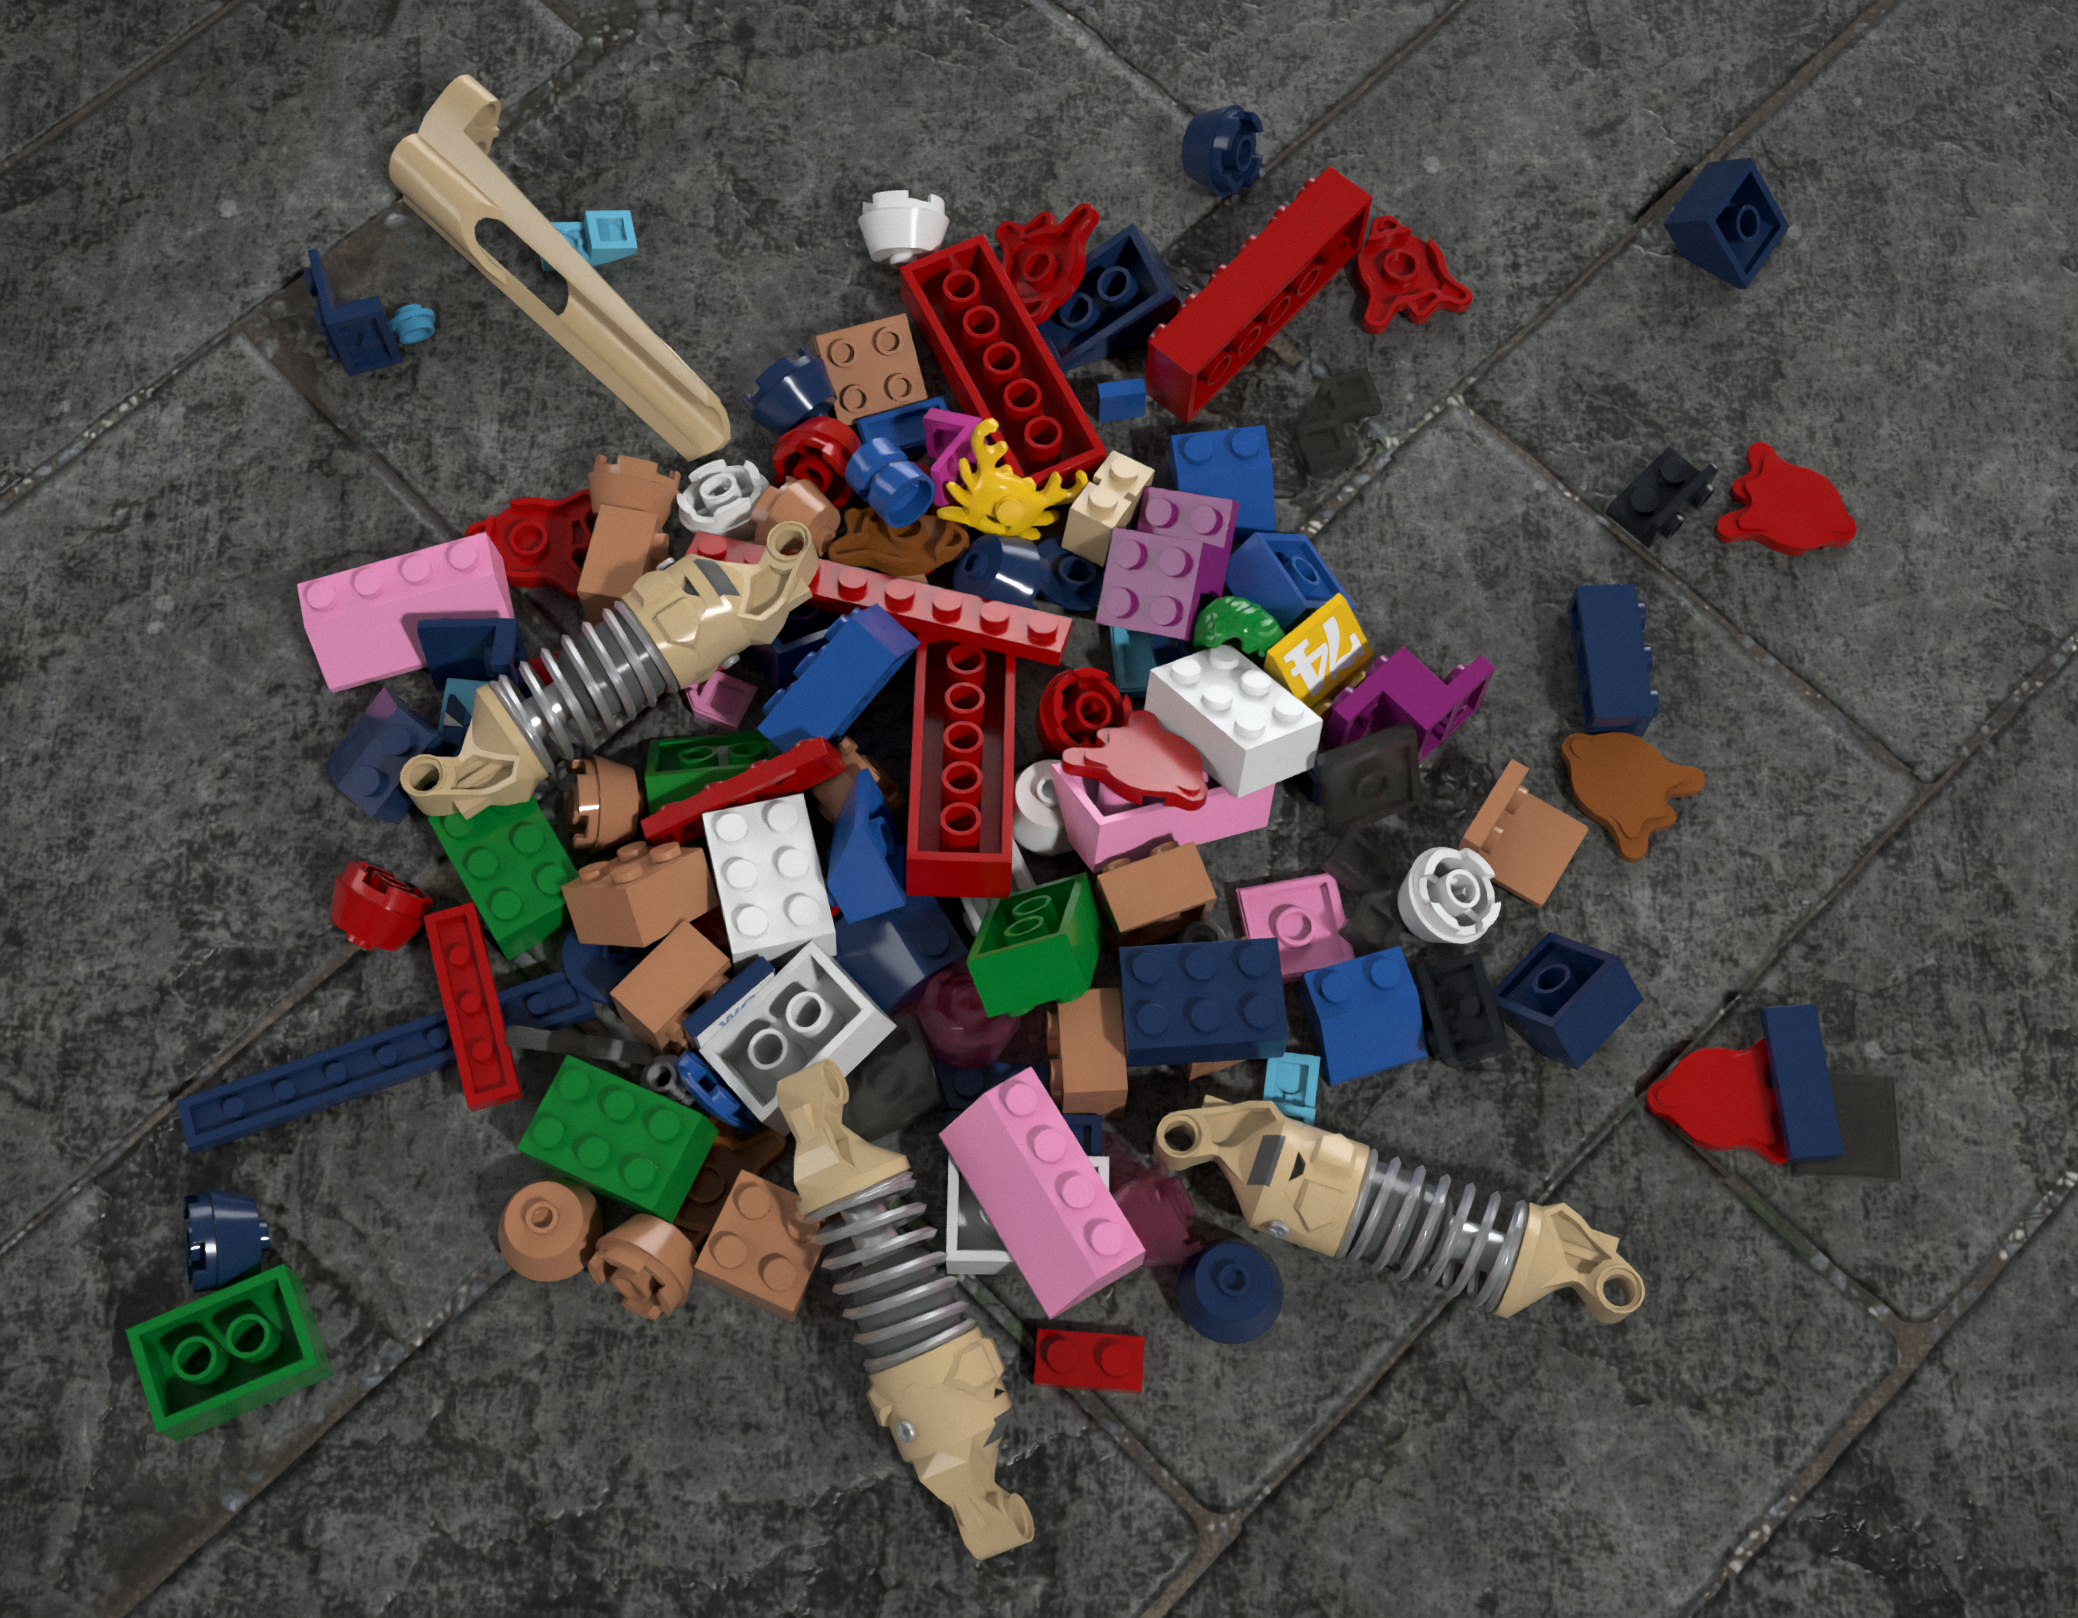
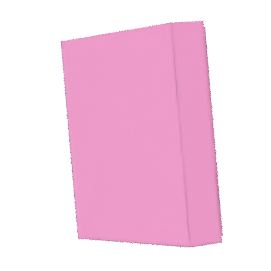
M1334 872L1236 889L1235 899L1244 937L1247 936L1248 939L1278 937L1283 984L1301 981L1304 973L1355 959Z

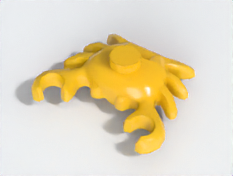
M994 418L985 419L975 426L971 434V446L978 467L976 473L971 472L966 458H961L958 461L960 476L967 485V490L962 489L954 482L946 484L948 492L963 507H942L937 510V516L944 520L967 524L984 534L1009 537L1019 536L1028 540H1038L1041 534L1038 529L1031 526H1046L1056 522L1059 519V512L1057 510H1043L1049 506L1075 502L1088 484L1087 474L1079 470L1075 474L1077 478L1076 484L1070 489H1062L1060 474L1053 472L1044 489L1039 492L1036 491L1034 480L1031 477L1020 478L1013 474L1010 465L1006 464L995 468L997 460L1006 453L1008 446L1005 441H999L997 444L990 446L984 443L985 436L996 432L999 427L998 422Z

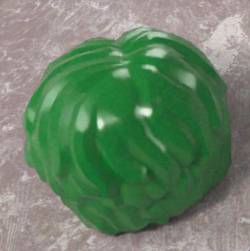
M1225 596L1212 601L1198 614L1197 622L1194 626L1193 646L1196 651L1200 652L1208 648L1216 649L1222 643L1228 642L1251 662L1256 661L1263 670L1267 651L1286 635L1279 627L1276 619L1268 614L1265 609H1262L1260 604L1252 603L1243 597Z

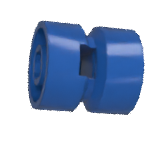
M880 437L863 444L852 455L846 467V483L866 503H869L870 507L890 527L901 528L915 522L927 511L933 501L935 494L934 482L914 462L908 461L906 454L888 438Z

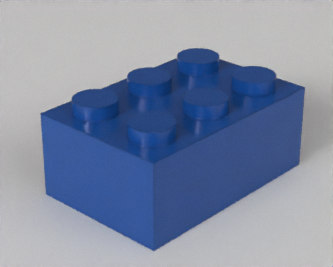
M877 603L863 611L856 607L848 616L845 614L841 615L827 630L824 637L829 643L825 644L817 653L810 652L796 667L793 674L798 680L792 682L785 690L783 688L779 689L762 708V711L768 716L757 729L783 753L790 751L793 745L799 741L809 738L816 739L820 736L824 737L834 746L921 642Z

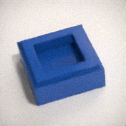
M1144 378L1097 384L1096 412L1098 422L1144 417L1146 403Z

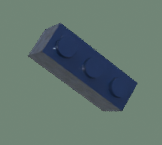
M1635 583L1577 585L1567 608L1584 733L1596 735L1609 732H1623L1635 736H1643L1653 718H1657L1659 713L1658 692L1656 689H1650L1648 676L1652 670V650L1650 645H1644L1642 630L1646 624L1644 602L1637 601Z

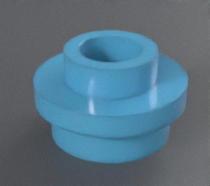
M411 304L398 309L395 312V317L390 321V325L394 335L398 336L400 343L412 344L423 341L435 333L433 323L436 318L433 310L422 308L419 304Z

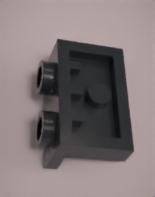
M1669 446L1609 504L1605 514L1649 549L1661 536L1668 540L1679 530L1686 520L1683 514L1691 506L1699 510L1710 499L1716 490V487L1711 483L1719 468L1711 462L1701 472Z

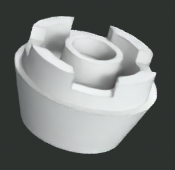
M894 190L873 194V204L862 202V215L859 217L858 223L872 260L890 265L894 269H899L901 266L940 250L949 224V218L945 215V202L939 196L930 194L928 202L909 198V190Z
M719 459L693 471L688 476L691 482L689 487L683 494H677L681 523L694 535L699 530L746 542L755 539L757 523L751 521L750 517L759 498L770 486L768 480L759 473L757 467L747 460L744 466H727L724 459Z
M1050 759L1036 762L1014 777L1013 838L1021 847L1039 856L1055 857L1057 854L1074 850L1068 840L1051 776V765L1062 762L1060 760Z
M1435 847L1426 850L1415 860L1399 889L1398 908L1400 915L1409 930L1425 941L1458 944L1473 942L1487 931L1500 912L1501 901L1495 903L1494 890L1490 879L1495 877V873L1484 858L1469 848H1464L1460 851L1447 847Z

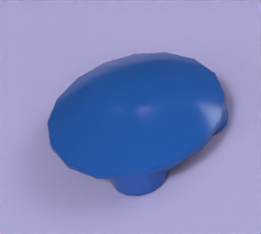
M688 1049L676 1058L675 1065L690 1095L701 1108L711 1116L732 1127L744 1131L753 1130L754 1125L759 1119L740 1097H737L728 1087L726 1081L709 1062L705 1064L696 1054Z

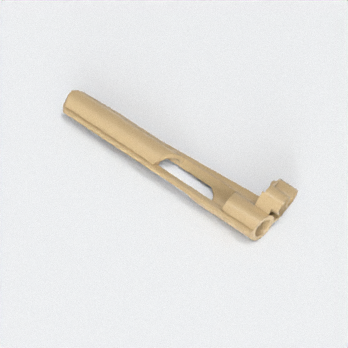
M466 74L455 78L426 113L418 133L403 138L391 155L389 163L390 179L393 185L403 194V201L688 462L724 448L731 439V430L727 412L720 402L721 399L670 346L649 328L488 157L493 138L498 137L500 130L497 128L501 113V103L474 77ZM492 218L502 221L566 279L569 296L563 313L557 316L478 244L474 228L479 220Z

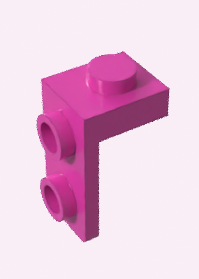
M931 408L923 417L927 455L929 458L937 459L931 467V478L935 484V506L947 507L953 499L946 488L948 482H954L964 489L965 482L960 476L958 467L959 459L966 458L968 460L972 473L977 470V460L971 446V434L975 426L982 422V418ZM985 438L984 443L988 445V441Z

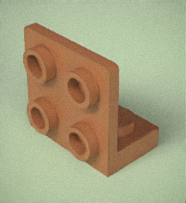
M906 313L811 337L815 354L820 355V358L824 360L837 395V400L833 405L836 418L847 426L856 424V420L928 400Z
M1511 759L1463 836L1457 851L1469 848L1478 853L1495 873V877L1491 878L1490 881L1533 906L1541 908L1587 834L1588 827L1528 793L1529 789L1522 786V783L1529 768Z

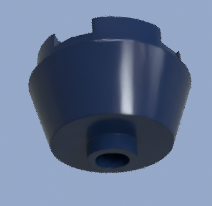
M1236 104L1195 115L1186 129L1182 144V164L1186 175L1222 197L1228 196L1231 193L1239 194L1238 190L1241 187L1250 188L1258 176L1263 155L1255 154L1256 133L1263 132L1259 116L1254 112L1244 111L1241 106Z
M807 347L800 348L797 352L800 358L792 363L786 356L776 361L755 380L760 390L753 397L750 393L742 397V402L751 412L750 419L779 437L810 418L818 416L828 417L826 413L837 400V395L824 360L822 358L816 359Z
M986 534L975 539L969 545L966 554L959 559L954 572V589L957 592L1037 610L1038 607L1034 606L1032 602L1038 594L1041 581L1049 585L1050 565L1046 556L1039 553L1036 545L1028 539Z
M206 1188L205 1194L184 1196L183 1218L190 1219V1222L186 1223L184 1253L188 1283L192 1284V1293L213 1291L215 1293L260 1274L261 1252L269 1251V1231L267 1220H259L255 1199L212 1188Z
M1220 1238L1209 1241L1189 1255L1179 1273L1177 1297L1184 1317L1198 1333L1215 1342L1240 1344L1256 1339L1273 1325L1283 1303V1282L1276 1264L1264 1250L1246 1240Z

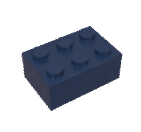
M1278 937L1119 947L1116 968L1118 987H1120L1126 1068L1283 1057L1289 1041Z

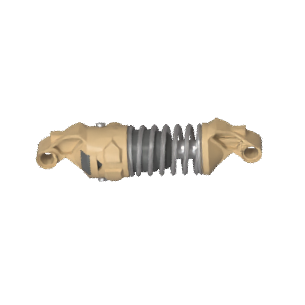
M784 521L777 524L770 530L761 560L755 565L716 561L693 553H689L677 562L673 558L663 561L656 567V571L642 575L633 585V589L620 597V601H615L614 614L610 609L603 608L602 616L604 620L597 625L592 626L591 623L583 621L582 631L584 633L578 636L576 644L570 636L562 634L561 644L565 651L559 654L558 660L549 649L541 648L540 657L553 678V683L546 686L528 662L520 661L519 670L533 694L530 698L526 699L509 677L501 674L499 675L498 682L490 680L489 686L485 683L475 690L471 722L460 754L457 757H436L430 754H421L411 758L401 771L400 782L403 789L424 814L444 816L461 812L466 821L490 805L507 806L529 801L537 784L549 776L547 772L553 773L555 767L541 738L544 737L563 759L573 760L574 750L562 727L563 724L583 745L594 747V734L583 711L601 730L614 734L616 726L613 716L617 713L624 719L635 720L636 707L642 703L646 706L655 707L657 702L656 694L662 690L667 693L676 694L678 689L682 690L690 684L701 683L710 679L719 665L723 669L729 668L739 661L738 653L750 645L771 644L783 628L789 612L813 597L808 585L811 583L819 567V559L808 528L796 521ZM801 549L799 553L793 556H785L788 551ZM438 780L432 789L422 791L429 782Z
M831 1059L821 1060L779 1080L776 1087L778 1104L796 1140L794 1184L799 1196L795 1206L800 1217L805 1215L802 1222L810 1225L838 1212L842 1215L841 1218L818 1230L813 1235L811 1242L817 1245H824L847 1237L852 1239L850 1243L829 1254L823 1260L821 1267L834 1270L858 1262L862 1263V1266L840 1278L834 1284L832 1292L841 1295L851 1293L853 1302L845 1308L842 1316L856 1320L859 1330L855 1333L853 1341L866 1345L870 1354L866 1357L863 1364L866 1367L865 1371L870 1372L867 1377L871 1387L866 1396L879 1426L889 1427L902 1460L914 1464L920 1482L939 1499L951 1506L963 1542L976 1559L980 1561L1031 1542L1034 1538V1523L1026 1502L1020 1495L1016 1493L1009 1494L995 1483L994 1478L998 1446L1015 1411L1001 1379V1375L1006 1367L993 1337L982 1335L979 1326H974L976 1320L963 1318L962 1313L967 1310L969 1303L964 1301L956 1302L951 1290L956 1286L958 1278L953 1276L946 1277L944 1273L937 1271L936 1267L945 1262L948 1254L941 1251L930 1254L928 1250L919 1247L933 1239L937 1229L925 1227L898 1236L896 1229L921 1216L927 1205L915 1202L887 1211L886 1208L887 1204L910 1192L916 1183V1180L911 1179L913 1173L907 1171L911 1167L906 1155L871 1145L842 1124L843 1104L849 1098L848 1085L842 1071Z
M1206 1094L1201 1108L1169 1113L1161 1120L1157 1127L1153 1151L1155 1158L1162 1166L1169 1170L1180 1171L1208 1161L1216 1162L1232 1186L1248 1228L1296 1244L1300 1248L1304 1247L1330 1257L1335 1255L1337 1259L1345 1256L1348 1263H1352L1362 1256L1369 1259V1265L1373 1272L1383 1269L1385 1265L1393 1267L1394 1275L1399 1281L1408 1278L1415 1269L1418 1271L1419 1284L1425 1290L1434 1286L1443 1273V1291L1447 1298L1459 1295L1468 1282L1467 1294L1471 1306L1478 1307L1483 1304L1486 1312L1491 1311V1314L1502 1318H1509L1547 1294L1564 1287L1575 1289L1585 1303L1589 1313L1603 1323L1612 1324L1620 1322L1637 1309L1644 1299L1645 1287L1642 1278L1616 1252L1619 1238L1591 1229L1585 1220L1565 1203L1540 1206L1531 1202L1525 1203L1524 1200H1521L1512 1207L1502 1231L1494 1230L1492 1226L1501 1201L1498 1191L1489 1196L1480 1224L1466 1220L1476 1192L1473 1182L1465 1186L1456 1216L1452 1215L1454 1204L1448 1194L1451 1183L1448 1174L1441 1176L1438 1186L1428 1184L1424 1179L1426 1170L1423 1165L1417 1167L1415 1173L1400 1168L1401 1161L1398 1156L1391 1159L1390 1164L1378 1161V1153L1375 1148L1369 1151L1370 1146L1348 1139L1342 1134H1334L1288 1118L1272 1101H1245L1233 1104ZM1180 1131L1188 1135L1193 1146L1186 1151H1175L1167 1145L1164 1137L1170 1132ZM1459 1262L1464 1264L1453 1285L1455 1263ZM1434 1265L1430 1274L1428 1275L1429 1267ZM1480 1270L1488 1274L1484 1286L1477 1295ZM1604 1283H1614L1621 1288L1625 1296L1624 1306H1615L1605 1298L1603 1292Z

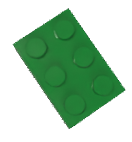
M533 795L527 802L507 806L490 805L467 821L461 812L427 818L507 961L574 925L561 886L579 877V874Z
M1087 872L1010 893V899H991L966 961L988 1018L1001 1014H1006L1008 1017L1020 1016L1031 1011L1035 1005L1053 1000L1059 1004L1068 1003L1080 998L1086 991H1089L1107 924Z
M567 1054L521 1139L517 1150L537 1166L566 1179L573 1180L640 1213L658 1217L672 1224L719 1131L703 1114Z
M285 1264L125 1330L156 1432L175 1442H179L334 1376L302 1279Z

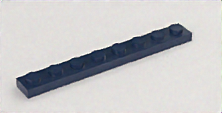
M564 970L498 992L511 1046L597 1017L593 1001L583 996L572 986ZM443 1010L176 1100L188 1149L196 1154L457 1065L446 1012Z

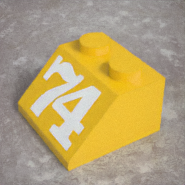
M1337 593L1267 651L1263 671L1324 721L1333 712V709L1330 707L1331 703L1343 689L1349 685L1356 689L1367 679L1365 673L1371 666L1374 653L1347 600L1340 593Z

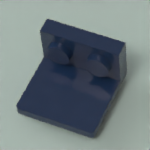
M318 249L308 250L312 268L305 269L304 274L312 297H316L318 307L313 308L321 335L326 337L333 361L342 359L349 376L403 363L400 347L379 295L367 299H354L347 304L340 305L339 298Z
M443 618L439 620L418 621L417 633L434 686L437 690H445L447 678L485 682L492 680L498 682L499 675L501 674L508 676L526 699L532 696V692L519 670L520 661L528 663L529 661L517 618Z

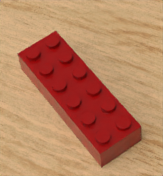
M1331 166L1317 178L1310 177L1300 188L1297 198L1288 207L1280 206L1271 216L1267 227L1258 236L1253 234L1245 240L1239 249L1238 256L1229 265L1221 264L1211 275L1208 285L1198 295L1195 293L1190 294L1181 304L1177 315L1167 325L1161 323L1153 330L1147 341L1148 357L1144 368L1146 371V394L1187 424L1361 251L1373 197Z
M984 234L899 267L901 299L965 415L980 417L982 421L994 418L999 424L996 432L985 436L989 446L995 445L999 441H1005L1008 446L1006 453L997 460L995 468L1006 464L1010 465L1013 474L1020 478L1031 477L1036 484V491L1038 492L1044 489L1053 472L1060 474L1062 489H1070L1076 484L1077 478L1075 474L1079 470L1087 474L1088 483L1089 481L1092 482L1095 473L1107 458V450Z
M917 633V640L921 644L917 647L906 896L1010 899L1013 842L1016 656Z

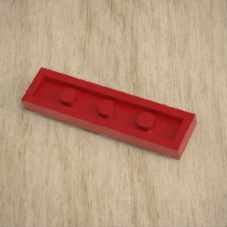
M824 737L805 739L793 745L790 751L771 760L754 762L747 767L745 772L735 777L706 785L700 793L688 799L661 806L656 814L641 820L646 839L656 846L678 842L679 846L683 847L705 837L702 813L795 795L847 770L841 753Z
M473 901L423 915L467 1107L471 1112L523 1098L478 908Z

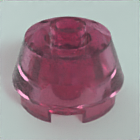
M953 968L945 969L930 980L918 1006L919 1020L931 1049L941 1061L953 1067L977 1069L990 1065L998 1059L1018 1031L1022 1015L1008 1017L1006 1014H1001L988 1018L971 973L964 972L952 975Z
M1164 1161L1150 1168L1143 1165L1140 1166L1112 1194L1115 1202L1146 1250L1143 1264L1139 1266L1140 1268L1188 1264L1190 1256L1205 1250L1206 1247L1205 1236L1201 1233L1194 1236L1191 1227L1193 1225L1192 1215L1197 1214L1191 1197L1178 1175L1167 1179L1166 1172L1168 1168Z

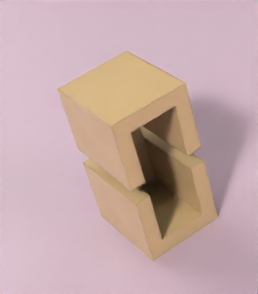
M1112 450L1095 473L1093 481H1089L1070 507L1061 547L1104 567L1107 563L1113 527L1131 529L1139 518L1145 486L1151 487L1155 470Z

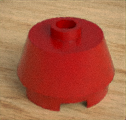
M818 416L806 420L783 434L775 443L772 458L776 470V475L773 478L774 484L779 489L786 483V476H792L798 480H811L836 509L839 510L857 495L846 483L845 471L852 455L862 446L859 437L849 426L831 417Z
M1087 667L1070 669L1059 673L1047 684L1036 712L1035 729L1042 746L1051 755L1062 760L1063 752L1069 748H1097L1096 737L1098 730L1120 728L1128 724L1129 716L1133 713L1130 698L1128 695L1122 697L1116 686L1106 679L1110 676L1108 673L1096 668Z
M349 860L342 875H335L329 919L336 926L347 932L345 938L359 947L372 951L376 946L388 951L397 952L425 926L423 915H427L434 899L418 887L414 889L412 894L409 893L410 887L393 878L394 874L364 861L359 860L357 864Z

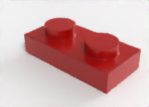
M1038 1329L1034 1386L1141 1394L1145 1336Z

